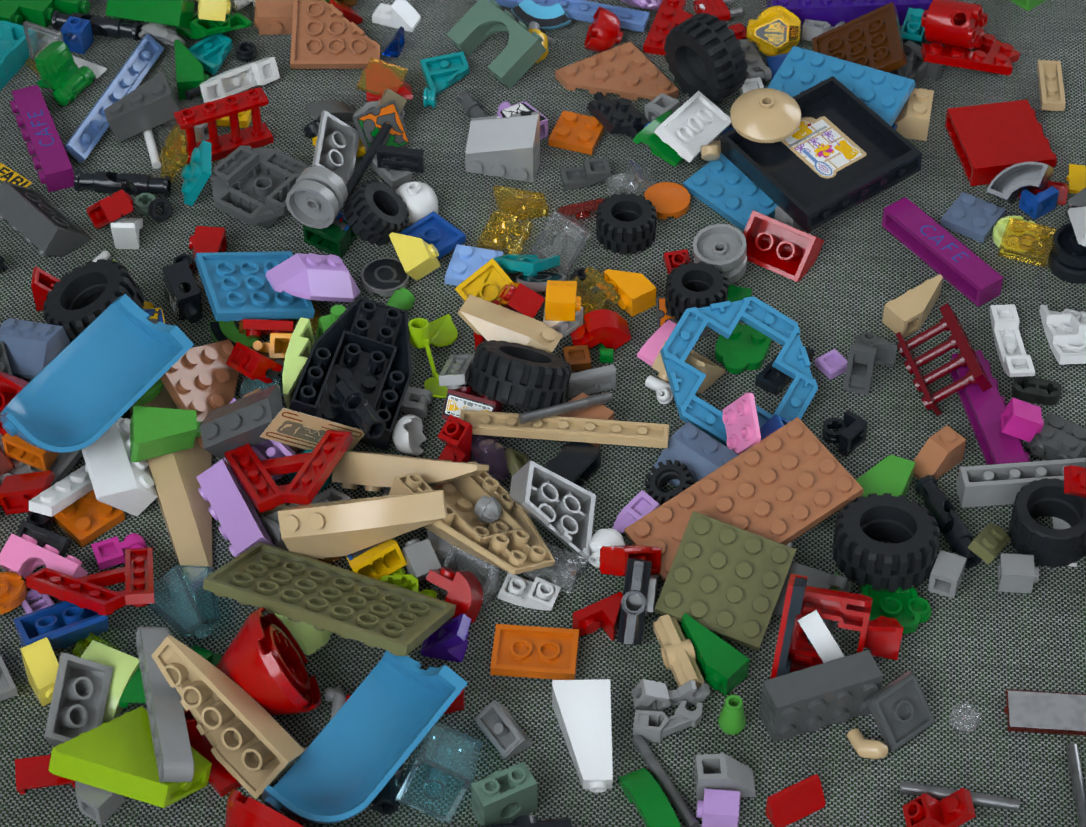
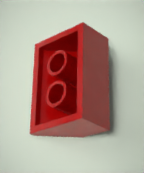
M754 210L743 232L747 243V261L798 283L816 262L825 241Z

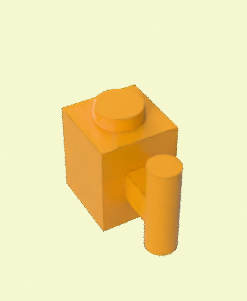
M547 280L545 320L575 321L576 311H581V296H576L577 281Z
M270 333V343L255 341L253 349L265 356L269 355V358L272 360L281 359L284 363L285 354L293 333Z

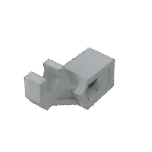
M805 19L801 40L812 42V38L843 25L845 22L841 21L831 27L825 21Z
M642 679L631 692L636 708L648 711H662L670 706L679 705L681 701H687L686 704L691 703L692 705H695L697 702H703L710 694L709 685L705 683L696 688L695 681L690 680L676 690L667 691L665 683Z
M681 701L674 715L667 717L663 711L635 710L633 739L637 736H642L645 741L660 743L665 736L688 727L695 728L702 719L703 703L697 702L696 710L688 711L686 709L687 701Z

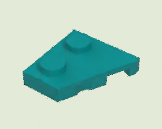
M223 34L206 37L188 48V50L203 65L204 70L215 75L231 51L233 44L232 39Z
M463 51L420 60V67L429 90L437 88V95L469 74V66Z
M506 254L493 258L505 273H517L520 271L523 272L524 276H536L540 271L560 265L559 255L540 259L538 255Z

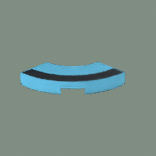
M524 0L511 9L515 16L526 25L534 21L540 25L541 29L545 30L561 28L571 23L559 3L552 6H541L532 0Z

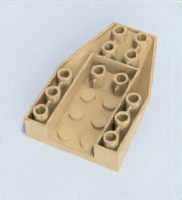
M487 472L428 486L416 473L396 476L394 478L389 495L444 490L448 517L423 527L454 547L513 575L554 565L555 559L528 513L511 499L509 493ZM483 495L489 498L491 496L495 497L501 505V516L494 522H482L474 514V508Z

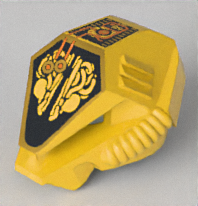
M773 6L761 12L758 19L749 20L746 37L748 42L756 43L759 50L767 56L786 54L793 46L799 44L801 21L786 8Z

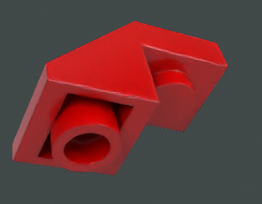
M450 414L437 436L446 444L438 460L468 463L471 456L473 425Z
M965 788L957 790L940 801L924 793L902 806L907 827H959L976 817L970 791Z

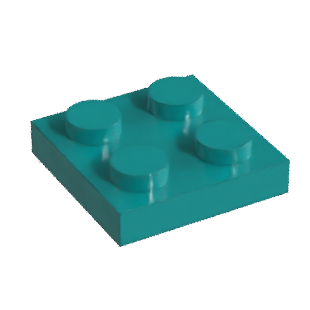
M202 140L198 148H194L191 154V161L189 164L184 165L181 177L184 178L181 193H184V204L193 206L211 176V143Z

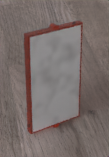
M1006 689L1004 713L1007 714L1008 731L1086 736V694Z

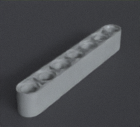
M139 626L136 633V648L160 782H191L193 779L194 763L184 709L180 702L182 698L176 688H172L151 656L164 639L170 635L168 627Z

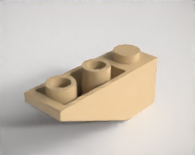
M939 274L932 279H927L923 284L906 291L905 294L894 300L888 301L884 305L882 323L895 334L901 332L904 338L920 330L941 294L943 276Z

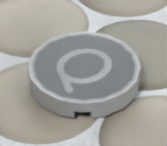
M384 257L369 262L363 268L361 281L363 288L368 293L373 295L374 293L380 294V297H390L395 290H399L402 287L407 288L410 276L406 274L400 260Z
M541 271L536 276L520 274L516 277V283H522L534 292L546 291L547 280L565 281L563 274Z

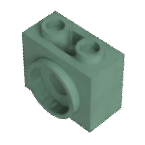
M524 761L507 769L495 771L484 779L471 784L472 812L480 826L509 823L519 816L528 815L538 810L537 782Z

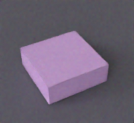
M834 349L816 358L814 365L831 380L846 372L848 361Z

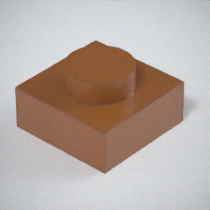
M588 345L563 347V358L570 364L572 371L591 369Z

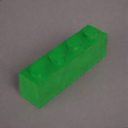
M107 0L106 16L190 28L195 2L186 0Z

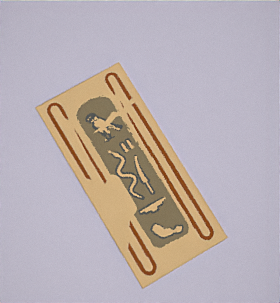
M282 408L260 437L305 450L315 449L327 430L348 431L353 436V442L347 449V451H351L365 434L361 429Z

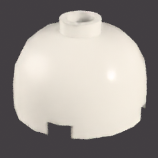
M411 181L402 184L395 191L402 197V201L406 204V209L409 211L407 227L433 211L438 214L437 195L426 183Z

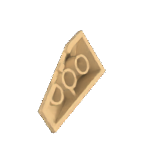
M469 295L458 311L460 317L477 335H482L487 341L514 342L552 353L563 336L542 321L473 295Z

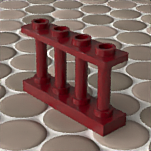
M948 303L939 308L943 318L936 325L908 341L901 332L895 334L899 341L896 344L897 349L902 357L906 356L907 358L904 364L911 375L914 374L916 377L912 381L919 393L923 392L924 394L921 397L924 406L928 411L932 409L937 416L942 414L937 404L938 402L970 384L973 386L978 384L983 392L992 388L957 315ZM945 330L946 332L951 331L952 335L948 337L947 341L919 357H915L912 349ZM953 348L955 350L959 348L960 353L957 354V358L924 376L920 368L921 366ZM961 366H964V368L968 366L969 371L966 372L967 375L932 393L929 387L931 383Z

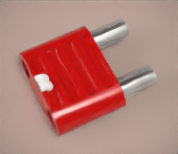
M696 0L693 2L696 14L706 13L714 15L720 21H730L731 17L743 15L741 7L729 10L726 4L734 3L735 0Z

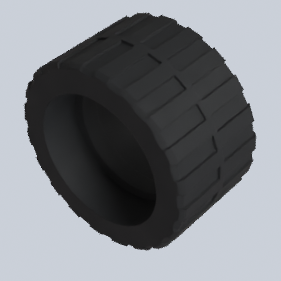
M1056 478L1034 480L1028 485L1023 486L1015 497L1008 534L1013 548L1017 550L1018 554L1034 555V563L1041 566L1064 567L1079 561L1086 554V498L1064 494V481ZM1039 516L1056 517L1067 522L1071 527L1067 529H1052L1037 523L1033 518Z

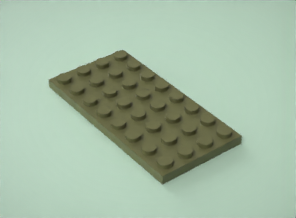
M260 541L204 578L203 584L204 590L213 592L216 596L237 600L242 605H252L258 608L264 607L267 613L280 614L288 617L291 621L313 625L317 630H328L337 633L342 638L364 642L368 647H379L388 650L396 656H407L453 617L456 607L455 604Z

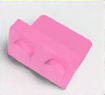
M747 392L722 410V421L727 435V448L738 455L761 441L754 394Z

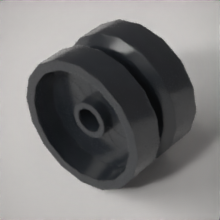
M1069 223L1058 228L1053 236L1052 250L1048 261L1049 269L1056 277L1072 284L1086 283V247L1078 244L1072 224Z

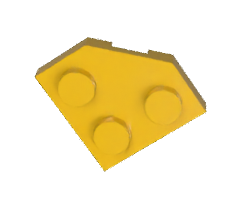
M492 258L458 285L455 291L464 302L469 295H473L492 303L495 299L498 301L501 299L498 295L505 284L509 285L513 281Z

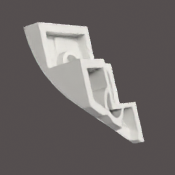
M1040 305L1039 311L1044 332L1059 365L1086 364V312L1066 308L1062 312L1048 310V305Z

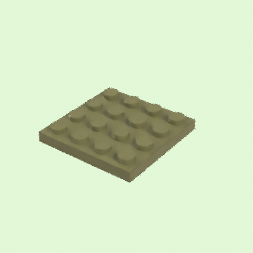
M693 511L654 612L661 615L669 614L679 622H682V616L686 613L717 636L759 651L797 549Z

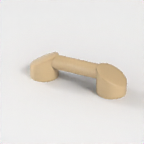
M714 140L709 145L701 146V158L703 160L714 161L720 158V140Z

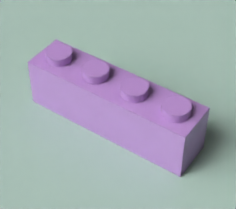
M221 459L196 477L201 486L198 488V491L206 502L209 501L211 506L208 510L216 521L219 520L221 526L218 529L222 536L230 541L231 545L228 548L235 558L259 541L275 546L242 484L224 460Z

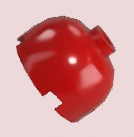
M599 6L594 13L592 25H589L584 46L585 49L601 53L612 49L615 43L619 44L623 31H620L621 23L619 18L613 12Z

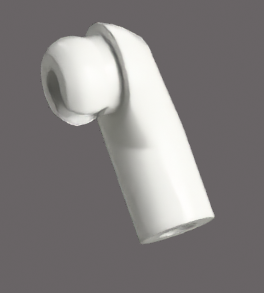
M652 375L647 377L645 386L656 391L658 402L661 404L670 403L673 399L670 384Z

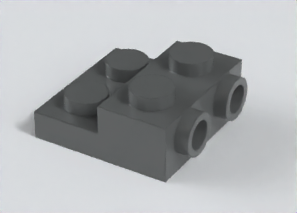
M1049 413L1044 420L1041 432L1035 434L1031 442H1027L1025 451L1046 461L1083 458L1086 455V428L1053 413Z

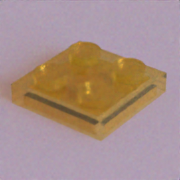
M1009 217L998 256L1046 267L1053 236L1057 229Z

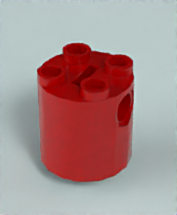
M933 0L929 9L923 12L921 26L925 28L927 42L967 49L980 48L982 44V27L987 25L988 14L983 13L982 5L955 0Z

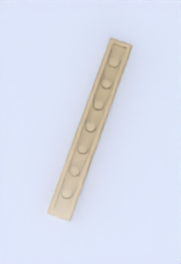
M461 410L459 419L473 425V435L668 448L669 424L560 416L520 424L518 413Z

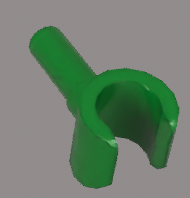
M599 343V362L613 363L614 348H606L603 344Z

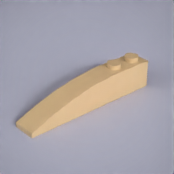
M346 451L333 470L332 482L342 483L341 488L357 489V485H365V491L381 492V487L392 486L396 476L416 473L427 485H436L489 471V465L366 451Z
M444 490L289 506L277 511L281 538L288 550L312 559L347 556L448 517Z
M167 636L151 655L172 688L175 687L182 698L180 702L186 711L190 710L198 725H196V728L201 736L205 734L213 747L210 750L215 758L255 799H258L263 794L267 785L272 786L305 752L281 725L246 691L222 671L173 636Z

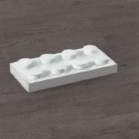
M698 91L661 123L654 133L664 143L673 148L681 158L690 163L701 153L702 145H709L730 126L731 119Z

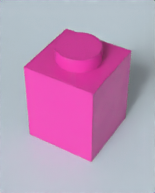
M1013 397L1000 415L1001 432L1027 442H1031L1035 434L1041 432L1044 425L1041 407Z

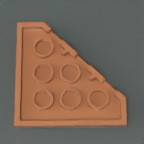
M293 0L291 69H366V67H370L371 63H380V45L375 40L372 41L368 38L365 32L354 22L348 21L335 6L328 4L325 0Z
M631 41L555 70V78L566 90L576 91V88L589 90L590 94L602 92L604 96H607V93L619 94L620 98L638 101V98L651 99L652 101L661 93L672 98L679 97V89Z
M230 339L190 348L160 378L177 408L196 410L197 421H201V423L210 411L229 404L234 398L239 372L226 365L234 348ZM200 435V437L195 439L200 447L203 448L202 436Z

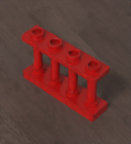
M262 88L250 89L242 93L174 112L177 124L181 130L185 129L187 146L178 148L179 156L184 165L189 164L194 148H198L201 143H196L194 126L207 123L209 139L205 141L211 143V162L226 158L240 145L251 146L252 149L274 143L273 135L267 125L261 122L260 107L269 104V100ZM251 110L253 126L240 130L238 113ZM229 116L231 133L218 136L216 120Z

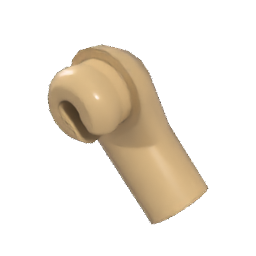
M858 728L852 729L847 733V738L860 757L880 759L887 756L888 746L878 740L865 739Z

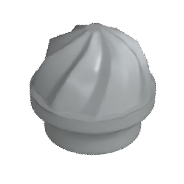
M483 495L474 508V514L482 522H494L500 518L502 512L500 503L493 496L489 498Z

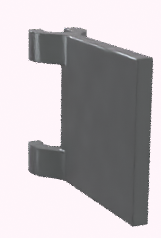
M792 561L773 613L782 616L790 574L808 576L806 586L830 590L835 588L842 592H850L853 583L847 581L848 579L841 575L829 574ZM822 619L832 634L836 624L831 622V620Z

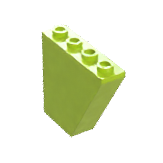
M141 706L52 748L48 771L57 776L165 808L206 787L212 763L191 747L194 763L192 781L160 782L148 712Z

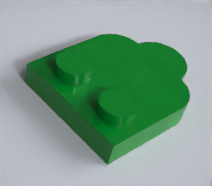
M737 323L728 339L722 335L719 336L715 345L714 356L732 374H740L745 369L757 370L762 367L773 340L751 326Z
M869 584L860 588L861 595H866L873 599L869 617L871 621L880 616L895 618L904 627L903 634H910L917 630L919 623H924L931 617L932 609L929 602L922 597H918L917 591L913 587L904 591L901 590V587H898L895 592H887L885 589L875 591L872 590V585Z

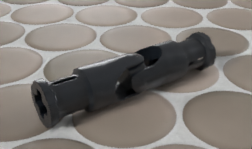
M59 10L54 11L52 15V28L55 30L61 28L67 19L73 16L90 20L93 35L119 39L128 37L133 38L135 41L140 40L139 33L142 31V24L139 21L135 23L124 22L123 19L100 17L75 12L66 14L61 13Z
M76 170L74 176V188L76 191L89 189L100 193H114L122 189L125 193L133 195L153 193L164 194L165 197H169L171 194L172 182L170 176L159 178L151 177L148 174H117L100 171L82 173L81 170ZM132 182L135 187H129V183Z
M932 475L920 478L915 484V491L923 497L926 509L930 511L937 521L938 527L950 548L957 552L959 556L967 558L965 568L977 566L982 559L967 548L973 541V537L955 512L947 495L938 488L936 478Z

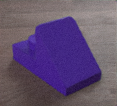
M463 613L445 622L424 640L420 654L431 658L462 662L468 646L467 638L471 619Z

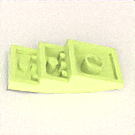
M300 317L285 354L282 382L283 396L287 409H290L292 397L312 346L315 343L310 319Z

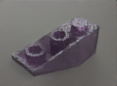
M472 434L470 462L476 461L478 464L489 465V471L486 472L496 480L509 477L504 447L493 436Z

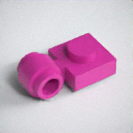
M136 533L126 536L123 542H119L116 536L91 544L99 570L124 563L125 549L147 548L144 538Z

